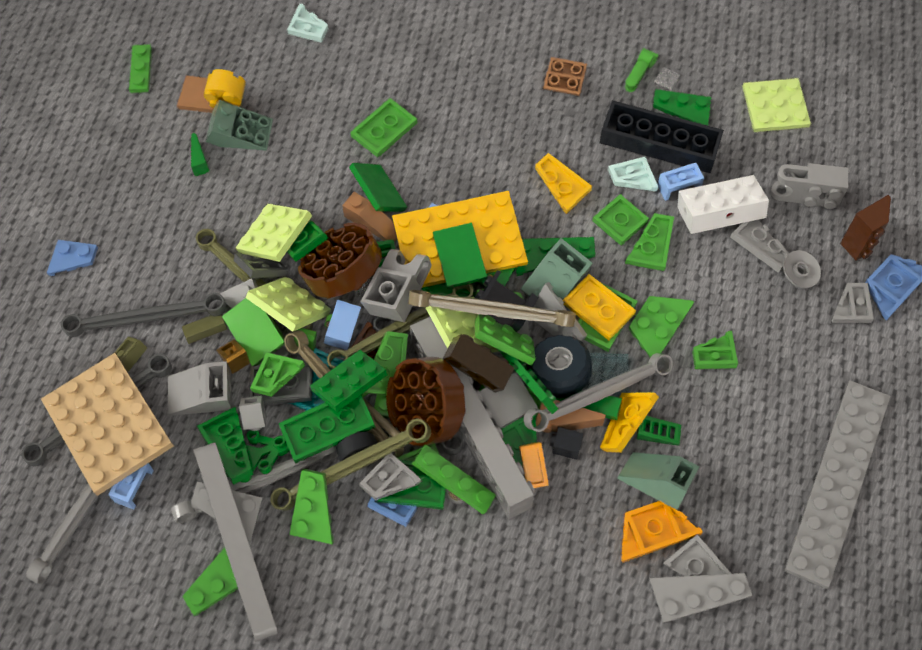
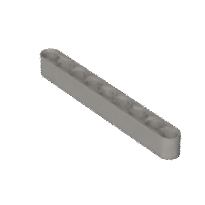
M216 443L194 449V454L254 639L258 642L277 635V628Z

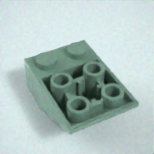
M219 100L212 111L206 142L219 147L267 150L273 119Z
M560 238L520 290L528 296L532 293L538 296L545 283L550 282L553 286V292L558 298L560 297L563 300L590 271L593 263Z
M633 452L617 479L678 510L700 466L680 456Z

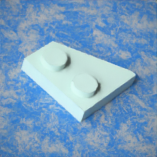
M299 4L287 31L290 35L322 43L328 31V24L318 19L317 15L313 12H308L303 4Z
M645 157L608 167L614 186L657 191L658 189L656 180Z

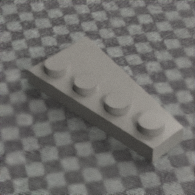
M745 573L649 578L664 623L753 596Z

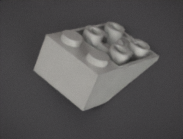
M227 361L205 363L168 376V416L227 411L232 408L231 370Z

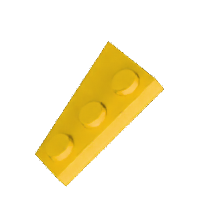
M549 153L535 165L536 171L565 214L592 190V185Z
M655 392L621 393L619 398H622L619 416L617 420H610L600 446L603 451L619 453L623 451L658 400L659 396Z

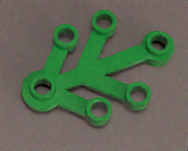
M250 430L247 433V439L250 444L259 443L266 445L262 448L246 445L253 472L258 465L262 474L270 473L278 456H283L290 451L283 435L270 438L260 435L258 430ZM269 454L267 459L261 460L263 456ZM251 475L250 477H248V478H246V479L240 481V482L246 483V482L250 481L251 478H252V475Z

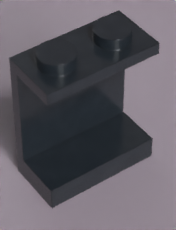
M499 270L493 276L489 274L483 283L486 286L485 289H480L475 296V299L534 307L539 298L532 293L524 300L496 281L501 273ZM489 315L496 322L502 325H509L515 332H518L526 321Z

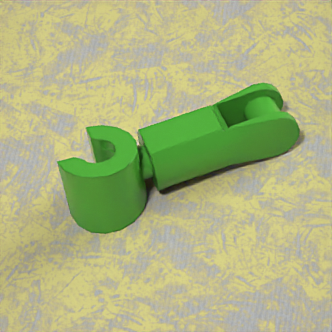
M644 48L641 50L637 63L626 79V91L633 92L636 90L647 69L652 68L656 63L658 54Z

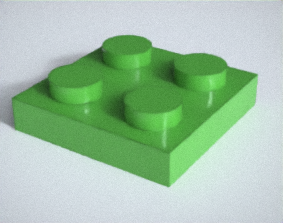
M621 194L593 217V222L621 246L649 221L645 214Z

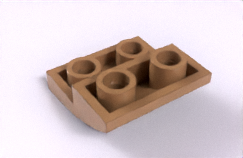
M551 57L543 89L580 96L587 64Z

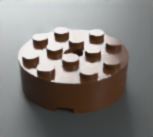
M346 223L343 228L337 230L331 228L324 233L328 239L300 259L301 263L298 266V272L316 296L330 299L360 289L363 283L375 274L381 262L382 251L370 230L363 224Z
M421 357L402 361L396 366L397 370L394 376L389 378L386 391L387 410L392 425L398 428L401 433L406 431L408 423L414 419H421L426 422L431 428L430 438L424 443H416L414 441L409 443L415 446L436 444L451 439L459 430L466 413L464 385L456 371L448 362L438 357ZM423 424L414 426L412 435L415 439L421 438L424 435L425 426Z

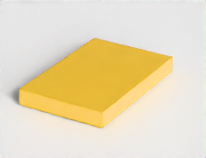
M590 274L563 299L564 306L576 313L578 317L609 341L636 314V310Z

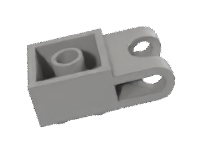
M808 163L807 166L785 164L780 167L777 174L778 181L773 184L770 193L778 201L801 203L808 207L817 205L824 206L826 209L838 208L848 189V168ZM787 172L792 177H786L784 173ZM776 189H786V193L780 194Z
M391 249L381 268H377L360 301L368 313L405 323L413 306L408 304L410 290H421L431 269L430 258L426 255L418 254L410 263L404 265L405 257L402 252Z

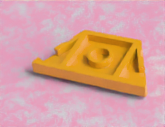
M661 501L631 510L624 514L621 561L624 563L694 538L696 535L700 536L703 531L700 527L694 526L687 520L688 517L681 511Z

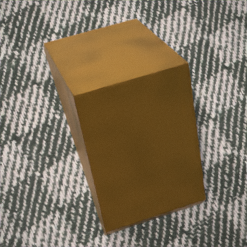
M234 339L216 350L223 361H227L232 374L250 364L245 349Z

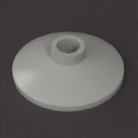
M796 250L785 257L783 270L787 279L792 284L800 288H811L818 283L821 277V269L819 263L811 254Z

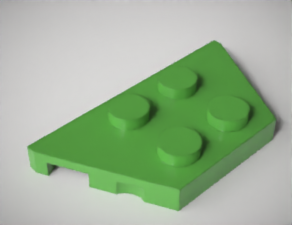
M655 296L648 297L630 324L629 331L636 337L639 345L646 351L649 357L656 353L662 354L692 308L694 301Z

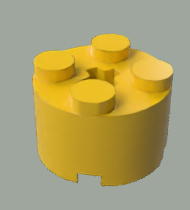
M223 69L213 70L212 74L209 73L204 90V98L210 102L209 106L214 108L219 100L240 106L246 85L244 78L240 75L237 78L233 76L234 72Z

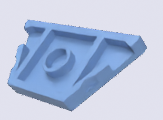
M890 254L866 280L865 283H868L869 292L885 320H888L922 283V265L916 264L915 260L902 259L899 256Z

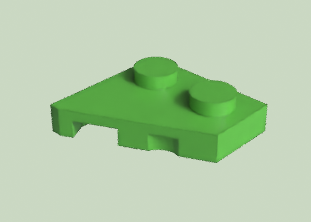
M266 352L250 387L251 391L272 397L305 367L304 361Z

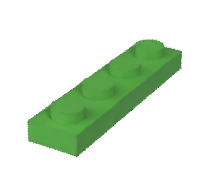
M427 445L421 448L412 462V465L481 514L487 512L496 496Z

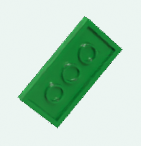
M362 395L338 412L327 403H323L278 423L295 463L338 445L344 438L352 434L366 432L376 427Z

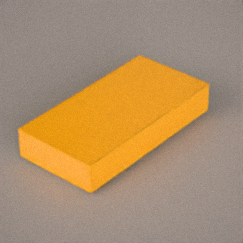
M541 442L519 446L526 482L530 481L534 488L549 486Z

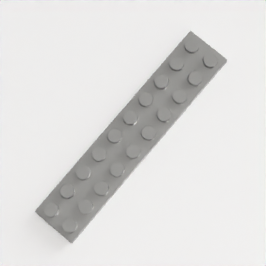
M848 381L784 569L785 572L823 588H829L890 399L889 395L856 382Z

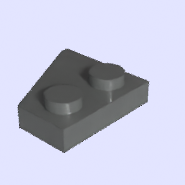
M238 253L234 256V262L252 279L287 277L288 269L281 262L260 257H253V261L245 260Z

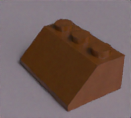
M889 195L856 213L840 244L855 261L861 257L863 259L868 258L873 253L872 249L879 243V237L885 233L884 229L889 222L891 197Z

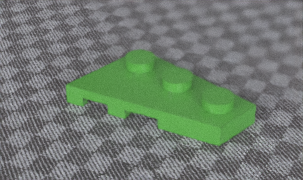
M654 213L642 236L626 258L625 264L665 271L674 217Z
M389 331L385 333L374 361L386 369L387 376L364 393L386 395L389 378L394 376L397 370L396 366L406 360L408 334Z
M308 469L301 470L289 535L328 544L334 543L325 473Z
M225 548L182 596L194 617L238 589Z

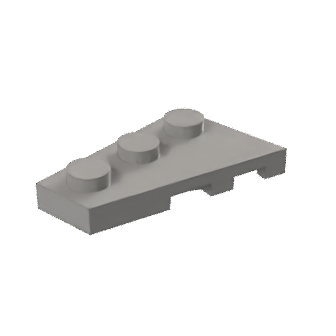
M550 282L545 283L534 307L552 311L566 310L563 300L560 297L558 298L553 292V286ZM576 318L574 327L535 321L553 336H572L581 342L587 336Z
M197 482L191 504L215 518L204 483ZM231 490L246 537L251 541L262 497Z
M698 535L663 562L665 566L681 576L731 574Z

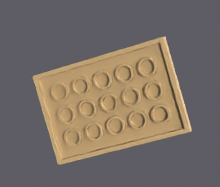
M113 353L41 398L96 496L174 447L116 353Z

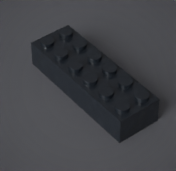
M612 100L601 131L600 144L681 166L697 163L700 171L711 174L724 130Z

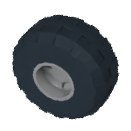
M556 335L545 338V340L536 345L534 348L536 359L532 365L528 364V366L537 376L536 380L540 379L555 398L570 397L579 393L587 386L592 376V360L590 352L583 342L572 336Z

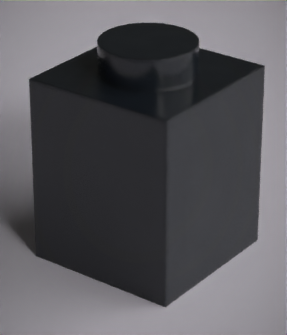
M558 427L557 434H552L549 445L553 447L552 453L577 460L584 433Z

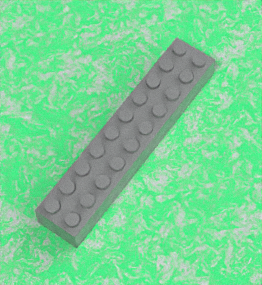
M431 317L410 325L411 343L419 358L438 357L443 359L447 347ZM453 367L464 385L466 413L459 431L509 520L532 508L535 493L534 487L530 481L526 482L523 477L524 470L521 464L514 461L512 448L509 444L505 445L500 427L494 425L491 411L488 407L484 408L482 404L483 398L479 390H474L472 386V378Z

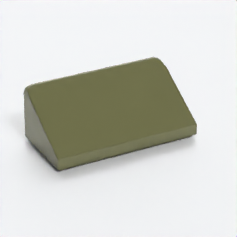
M210 315L184 325L182 329L188 344L227 330L222 315Z
M128 336L114 353H116L127 372H129L146 351L147 347L140 340Z

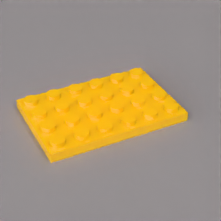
M509 191L392 215L399 249L405 257L404 265L410 263L418 254L426 255L430 258L431 269L422 288L446 283L433 232L471 222L486 274L496 272L497 270L501 271L528 265Z

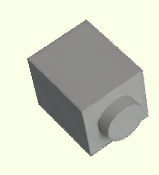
M263 396L241 398L239 409L243 429L257 431L265 427L267 417Z

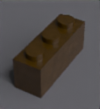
M466 334L454 337L443 357V360L494 393L504 390L514 370V367L509 365L508 360L495 356L489 348L478 345L472 337Z

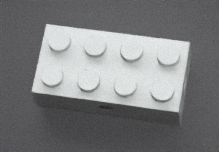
M754 175L679 191L678 209L691 234L767 217L769 199Z

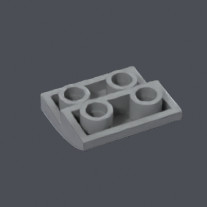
M517 372L510 376L504 390L494 393L490 389L484 388L479 391L483 398V406L489 408L493 416V423L495 426L498 425L500 429L523 417L529 409H538Z

